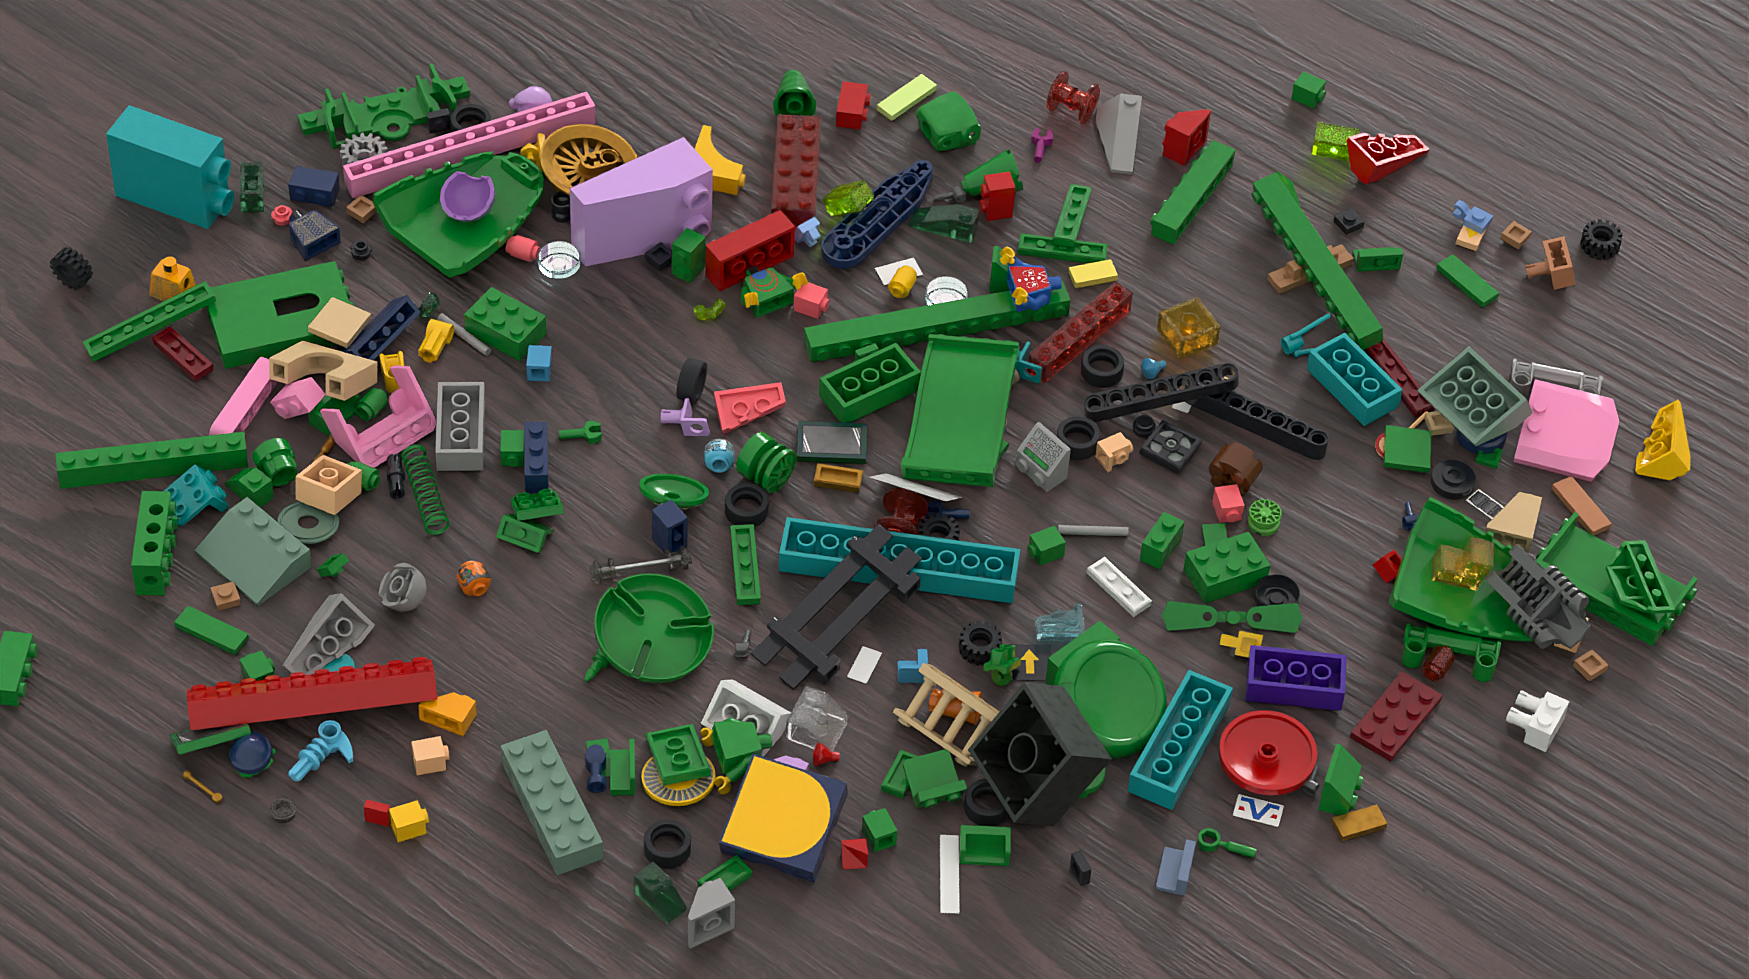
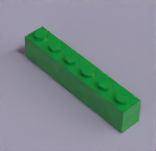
M1214 140L1207 147H1203L1199 159H1195L1192 162L1190 171L1183 174L1178 187L1175 186L1172 189L1170 198L1168 200L1165 199L1158 214L1154 213L1150 221V225H1152L1151 235L1175 245L1233 166L1235 149Z

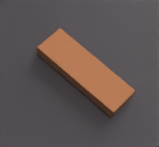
M1572 476L1553 484L1552 490L1572 514L1574 512L1579 514L1577 520L1588 533L1595 536L1611 528L1612 523Z

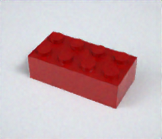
M779 210L739 230L730 232L724 237L711 241L709 244H706V277L721 292L744 281L747 277V269L752 266H756L759 271H763L794 257L795 226Z

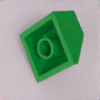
M1340 744L1335 746L1324 781L1318 809L1338 816L1349 813V809H1355L1358 795H1354L1355 790H1361L1364 779L1363 776H1360L1362 766Z

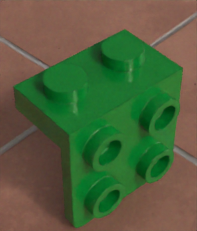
M946 749L906 759L903 762V769L915 808L922 806L924 808H931L938 805V802L941 801L953 802L959 800L967 790L965 780H958L950 752Z

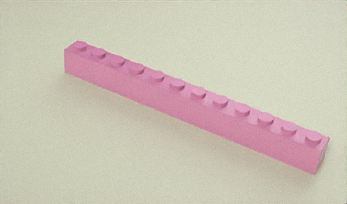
M584 92L343 166L344 183L353 199L360 195L363 196L379 191L410 175L414 176V178L421 176L428 168H431L432 171L443 168L446 162L452 165L462 162L463 157L490 151H493L494 155L526 146L528 143L537 142L538 133L545 134L546 139L551 133L565 126L575 124L594 125L596 124L595 104L589 94Z

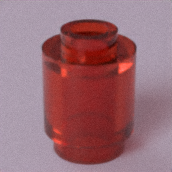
M1436 646L1423 664L1424 676L1431 681H1439V679L1444 678L1455 661L1452 650L1446 646Z

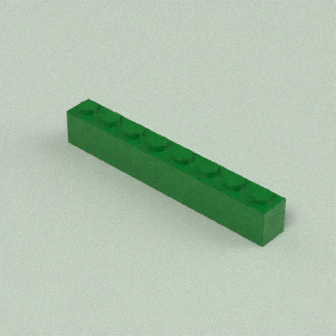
M244 432L56 453L60 489L183 475L195 464L205 471L248 467Z

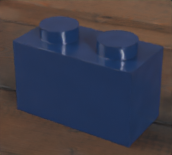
M296 166L288 184L290 200L333 207L340 189L339 174Z
M673 500L659 504L652 509V540L663 553L670 557L687 548L688 518Z

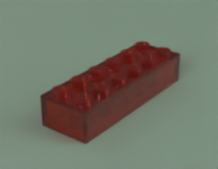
M778 114L771 214L781 210L797 228L799 225L815 217L821 116Z

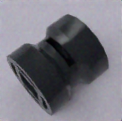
M564 192L553 194L551 197L552 218L561 223L570 221V195Z

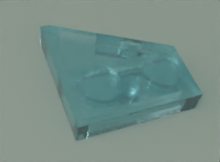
M1082 603L1074 604V609L1066 612L1060 609L1052 614L1037 617L1035 621L1037 641H1072L1085 632Z

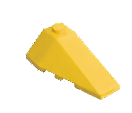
M1676 400L1658 410L1651 425L1653 432L1650 437L1645 438L1644 445L1646 447L1643 452L1638 453L1636 458L1635 471L1637 474L1672 480L1676 477H1682L1690 471L1691 457L1681 402Z

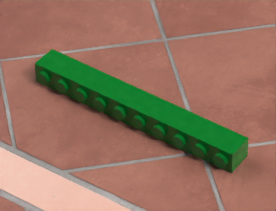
M1277 173L1254 182L1253 193H1251L1253 201L1256 205L1259 204L1262 207L1265 219H1270L1276 235H1281L1286 250H1291L1295 262L1298 266H1302L1307 281H1312L1318 297H1323L1328 312L1335 315L1339 328L1341 330L1344 329L1347 335L1362 350L1382 342V326Z

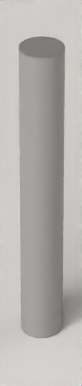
M441 313L438 316V321L453 324L454 333L485 356L491 353V348L445 314Z
M1058 525V531L1061 535L1128 536V527Z

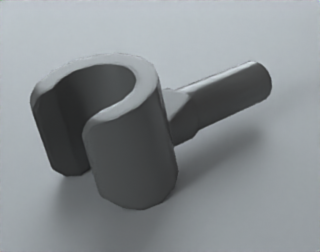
M960 186L954 187L951 192L934 195L935 201L952 198L959 204L966 201V193Z
M747 629L745 631L742 643H735L736 657L749 656L751 630Z
M1315 766L1312 776L1302 788V791L1310 796L1315 795L1320 785L1315 782L1319 771L1318 766Z

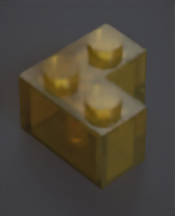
M1471 537L1463 550L1448 545H1440L1432 558V580L1477 590L1493 567L1494 542Z

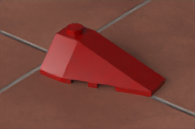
M1360 133L1350 136L1346 140L1351 171L1364 184L1384 178L1428 153L1430 150L1416 135L1395 134L1392 138L1385 137L1384 134L1369 137L1368 133Z

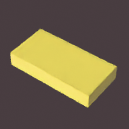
M1111 259L1069 267L1068 272L1075 288L1117 281L1118 278Z

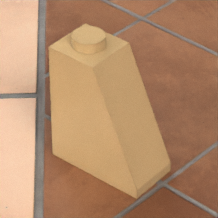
M1519 492L1487 524L1486 532L1491 531L1494 533V539L1504 546L1509 544L1514 547L1516 544H1519L1529 553L1542 497Z

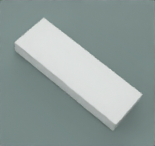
M1106 557L1087 568V574L1133 617L1151 606L1152 600Z

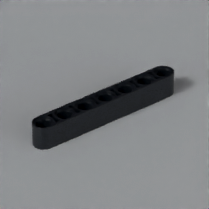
M1224 363L1088 395L1084 400L1085 415L1093 422H1098L1233 391L1239 385L1238 369L1234 364ZM1226 375L1233 376L1231 379H1224L1223 377ZM1204 380L1211 381L1209 384H1202L1201 382ZM1182 385L1189 386L1185 390L1179 389ZM1160 390L1166 391L1163 395L1157 394ZM1139 395L1144 396V398L1141 400L1134 399L1136 396ZM1118 400L1122 402L1119 405L1112 404L1114 401ZM1092 406H1099V407H1100V408L1097 409V410H1091V409H1090Z
M1204 380V381H1202L1201 383H1202V384H1209V383H1211V381H1209V380ZM1234 391L1186 401L1187 404L1310 459L1320 460L1326 455L1329 436L1326 432Z

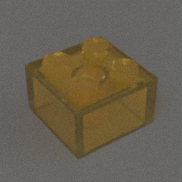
M1198 297L1159 311L1157 330L1179 359L1218 345L1221 326Z

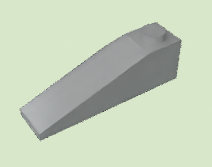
M1120 93L1097 106L1095 125L1099 130L1101 144L1103 143L1105 156L1112 173L1129 175L1133 173L1142 96Z
M342 593L329 595L314 614L282 667L290 674L296 672H303L305 675L314 674V671L322 669L351 648L361 644L375 624Z

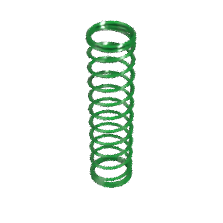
M411 445L403 450L401 457L406 466V472L408 473L412 492L417 501L421 520L424 522V529L431 535L441 534L449 528L450 522L447 514L444 512L443 500L440 498L439 491H437L438 486L435 484L436 479L433 477L434 473L431 470L429 458L426 457V449L422 445ZM411 449H414V450L408 452V453L406 454V456L404 457V455H405V453H406L407 451H409V450H411ZM421 450L424 452L422 456H416L411 460L406 459L414 451ZM424 458L427 459V462L418 463L413 467L408 466L409 463L413 464L423 460ZM425 464V465H423V466H421V467L414 468V467H416V466H418V465ZM426 465L429 466V470L423 469L415 474L410 473L412 469H421ZM428 472L431 473V476L422 477L417 481L413 480L414 476H423ZM430 479L434 480V483H427L419 488L415 487L416 483H425ZM432 486L436 487V490H429L421 495L417 494L419 490H427ZM435 493L438 494V497L429 498L424 502L419 501L421 497H429ZM438 499L440 500V504L431 505L426 509L422 508L423 504H431ZM440 506L443 508V511H436L428 516L424 515L425 511H433ZM443 519L438 523H431L434 520ZM445 520L447 522L446 526L440 530H430L427 528L428 524L438 525Z

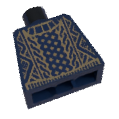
M312 210L305 215H302L300 211H294L290 215V238L305 261L341 243L339 227L316 210Z

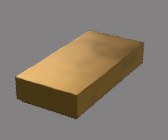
M817 464L813 486L859 493L863 470Z
M1378 805L1333 817L1331 822L1341 842L1387 828V822Z

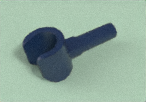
M1410 502L1405 503L1407 516L1402 517V524L1405 530L1412 529L1417 520V515L1413 514Z

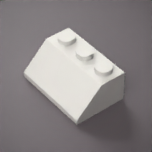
M733 679L721 680L701 724L712 730L714 722H722L727 718L752 722L755 725L757 735H771L773 746L782 736L792 713ZM771 748L762 749L761 756L764 757Z

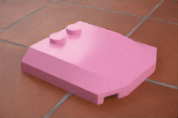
M1535 379L1529 400L1533 414L1523 422L1513 462L1592 482L1597 474L1609 464L1619 425L1614 400Z

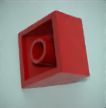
M1205 109L1178 112L1173 119H1169L1164 127L1166 134L1162 142V146H1164L1163 156L1185 166L1207 142L1211 111Z

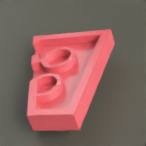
M781 382L714 392L722 435L783 408L786 403Z

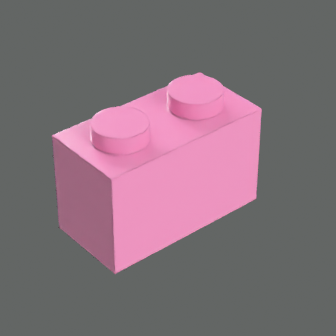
M310 377L286 384L270 403L274 406L278 415L288 419L309 413L326 394L314 379Z

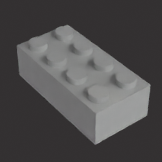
M438 382L435 452L437 471L483 470L485 427L484 382Z

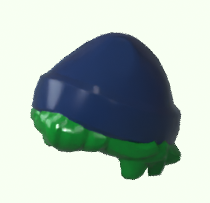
M251 732V734L237 738L230 748L229 758L236 772L243 778H249L268 769L274 762L273 755L276 751L264 735Z

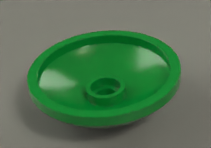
M652 474L643 477L639 482L640 492L657 506L673 500L680 510H687L704 503L709 495V490L704 484L681 475Z

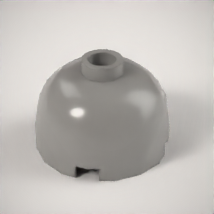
M400 563L394 566L397 569L392 573L387 572L380 584L379 596L383 598V605L399 612L412 611L421 604L426 595L427 584L424 576L417 568L407 563Z

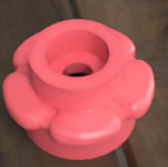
M281 205L271 212V217L277 225L285 226L291 222L289 217L293 211L290 207Z

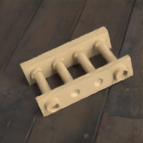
M923 663L918 671L925 675L923 678L925 680L906 711L895 708L893 713L899 716L898 721L909 728L912 725L956 756L954 760L965 767L968 765L977 766L968 749L1000 711L933 665ZM938 684L943 688V695L924 724L914 716L931 688ZM957 697L962 701V708L945 736L942 737L933 729L951 699ZM977 711L981 714V721L964 749L961 750L952 741L970 712Z

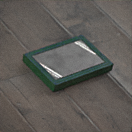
M798 421L797 461L866 464L867 424Z

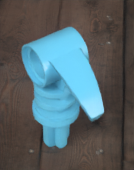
M328 720L323 722L318 729L319 738H314L311 744L306 746V750L303 749L298 753L299 761L288 773L293 781H301L310 770L316 771L320 767V763L325 760V757L338 750L348 763L353 762L350 741L336 721Z

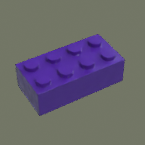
M1250 645L1247 661L1245 701L1342 710L1345 696L1346 655Z

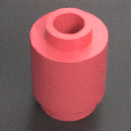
M520 235L511 236L506 244V252L510 253V256L528 262L537 259L541 250L538 246V241Z

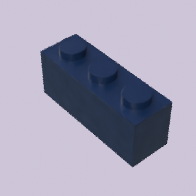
M524 422L525 492L539 493L542 489H549L548 422Z

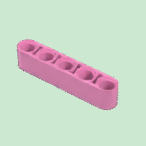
M260 357L212 424L209 436L245 431L278 383V381L270 379L269 359Z

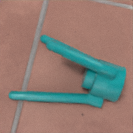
M1330 314L1317 319L1296 333L1281 338L1280 342L1283 351L1287 355L1293 353L1294 357L1309 354L1315 348L1301 350V347L1304 346L1301 335L1330 318Z

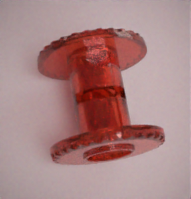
M1061 71L1049 91L1047 109L1054 111L1059 103L1065 104L1070 110H1080L1078 121L1081 124H1085L1091 118L1097 106L1100 86L1094 83L1087 92L1068 85L1069 74L1066 71Z
M902 487L888 490L883 497V505L891 516L878 519L874 524V528L880 524L887 531L919 535L915 526H917L918 520L927 514L928 503L920 493Z

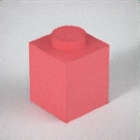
M809 282L807 285H801V288L794 295V311L818 319L822 312H826L829 307L830 300L827 299L828 289Z
M1238 485L1215 487L1212 503L1219 523L1242 520L1244 503Z

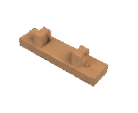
M1342 244L1336 247H1332V245L1327 246L1342 269L1353 264L1354 258ZM1295 260L1287 262L1286 267L1269 273L1267 278L1279 294L1308 283L1304 275V269L1302 266H1298Z

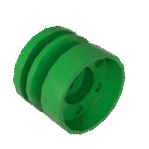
M759 432L753 435L742 448L736 462V471L749 481H755L756 485L763 487L766 492L774 493L790 478L797 462V454L795 451L787 449L784 444H778L776 439L765 432Z

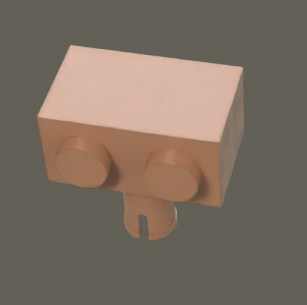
M1565 237L1543 241L1546 259L1543 262L1525 265L1528 279L1548 274L1551 277L1554 290L1576 285Z

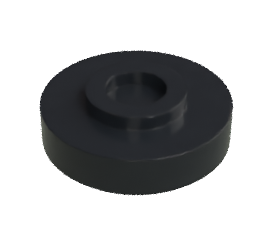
M1445 460L1438 463L1434 467L1431 476L1433 489L1439 495L1449 499L1467 497L1473 491L1476 481L1472 468L1458 460Z
M1273 574L1262 578L1257 583L1255 601L1258 606L1299 604L1300 589L1291 578Z

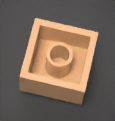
M322 455L296 476V500L335 515L361 494L362 470Z

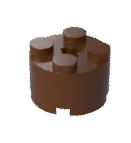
M1231 442L1230 445L1226 443L1209 465V472L1212 476L1211 483L1216 487L1237 484L1242 497L1244 493L1248 492L1263 470L1262 462L1260 459L1256 461L1253 457L1254 452L1248 447L1236 442Z

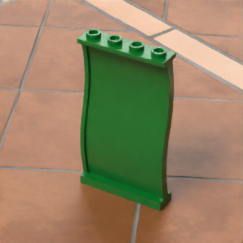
M929 334V343L922 366L910 436L905 456L902 457L901 461L902 478L994 487L1016 364L1020 358L1019 342Z

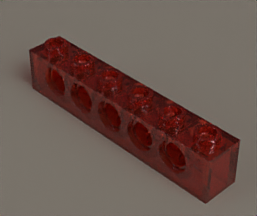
M1115 281L1029 353L1028 362L1042 367L1041 381L1043 383L1047 382L1131 310L1133 292ZM1030 368L1027 369V372H1029L1031 375H1036L1034 370Z

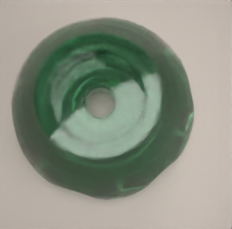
M429 292L428 297L422 301L421 306L418 308L421 313L418 316L429 317L440 304L439 297L435 292Z

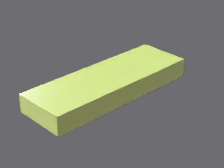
M921 74L877 104V111L893 121L935 92L937 84Z

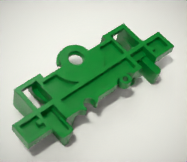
M431 64L429 65V74L432 85L429 84L427 78L421 80L419 75H416V87L411 88L409 92H407L405 87H398L396 93L372 98L364 96L363 104L355 103L354 99L349 103L345 92L341 93V99L334 100L327 88L324 89L325 101L321 102L322 109L299 114L297 118L304 136L325 131L332 149L339 148L341 144H345V140L336 142L334 128L343 126L346 138L352 140V135L360 137V134L364 133V136L368 137L371 133L372 136L379 134L381 138L387 141H399L408 135L411 126L427 123V112L440 110L438 104L446 103L450 114H452L457 108L456 100L470 97V90L464 76L442 81L434 65ZM396 125L400 129L397 132H390L387 130V127Z

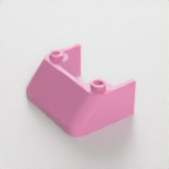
M410 366L390 367L400 387L389 398V405L393 413L360 434H357L352 425L346 424L339 409L323 408L320 410L335 442L356 462L359 461L374 468L386 461L390 454L394 456L434 430L436 418Z

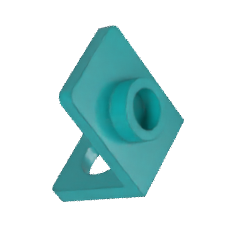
M1027 341L1023 350L1019 351L1020 358L1017 361L1016 370L1020 378L1040 383L1042 367L1027 362L1031 342ZM1025 368L1034 370L1036 375L1027 374Z

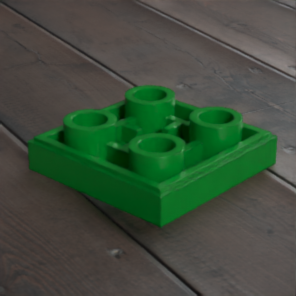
M1386 425L1383 467L1429 473L1431 431Z
M542 489L536 494L522 492L516 494V497L510 498L511 507L517 521L564 514L557 492L552 489Z

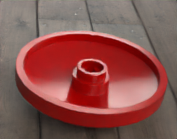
M1261 710L1245 713L1229 723L1220 739L1219 759L1227 776L1240 787L1261 795H1282L1297 790L1310 779L1317 761V747L1309 730L1298 720L1280 712Z

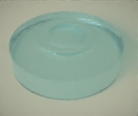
M562 241L551 242L543 246L538 253L539 269L543 274L552 278L569 277L576 273L580 267V253L570 243Z
M938 277L933 279L926 287L925 300L927 305L968 298V290L965 284L953 277Z

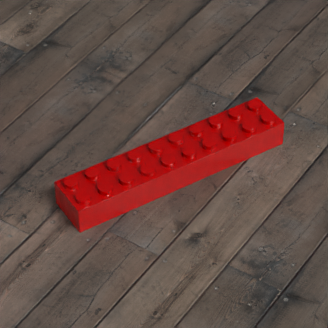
M426 657L413 658L412 662L402 663V660L389 661L388 665L380 666L377 663H368L363 665V668L356 669L353 666H344L339 668V671L329 672L328 669H320L314 671V674L305 675L303 672H296L290 674V677L280 678L279 675H272L260 681H255L254 678H247L241 680V683L236 684L223 681L216 683V686L212 687L199 684L187 690L190 730L437 699L432 660H427Z

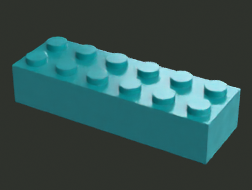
M1188 670L1130 773L1127 792L1173 810L1230 706L1233 688Z

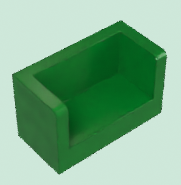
M356 394L345 401L325 395L308 413L309 424L330 436L331 432L320 410L323 408L339 409L345 422H347L356 414L355 407L359 401V395Z
M961 825L959 864L1009 866L1011 827Z

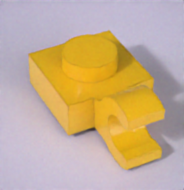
M1239 631L1238 637L1222 634L1220 645L1235 647V655L1248 657L1250 645L1261 646L1263 635Z

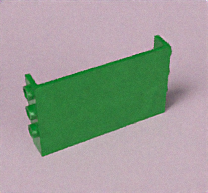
M1574 512L1569 519H1564L1560 526V531L1552 534L1548 541V546L1540 549L1536 561L1544 569L1555 565L1570 582H1573L1581 590V593H1584L1589 598V603L1585 607L1587 611L1653 646L1665 630L1669 631L1675 622V616H1681L1686 607L1685 603L1687 600L1691 602L1697 593L1695 588L1697 578L1693 576L1687 586L1659 572L1674 605V613H1641L1621 605L1605 570L1618 549L1577 527L1576 522L1579 514Z

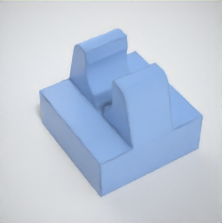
M815 217L797 227L795 231L797 243L804 241L809 247L818 243L817 239L820 238V234L817 229L820 223Z

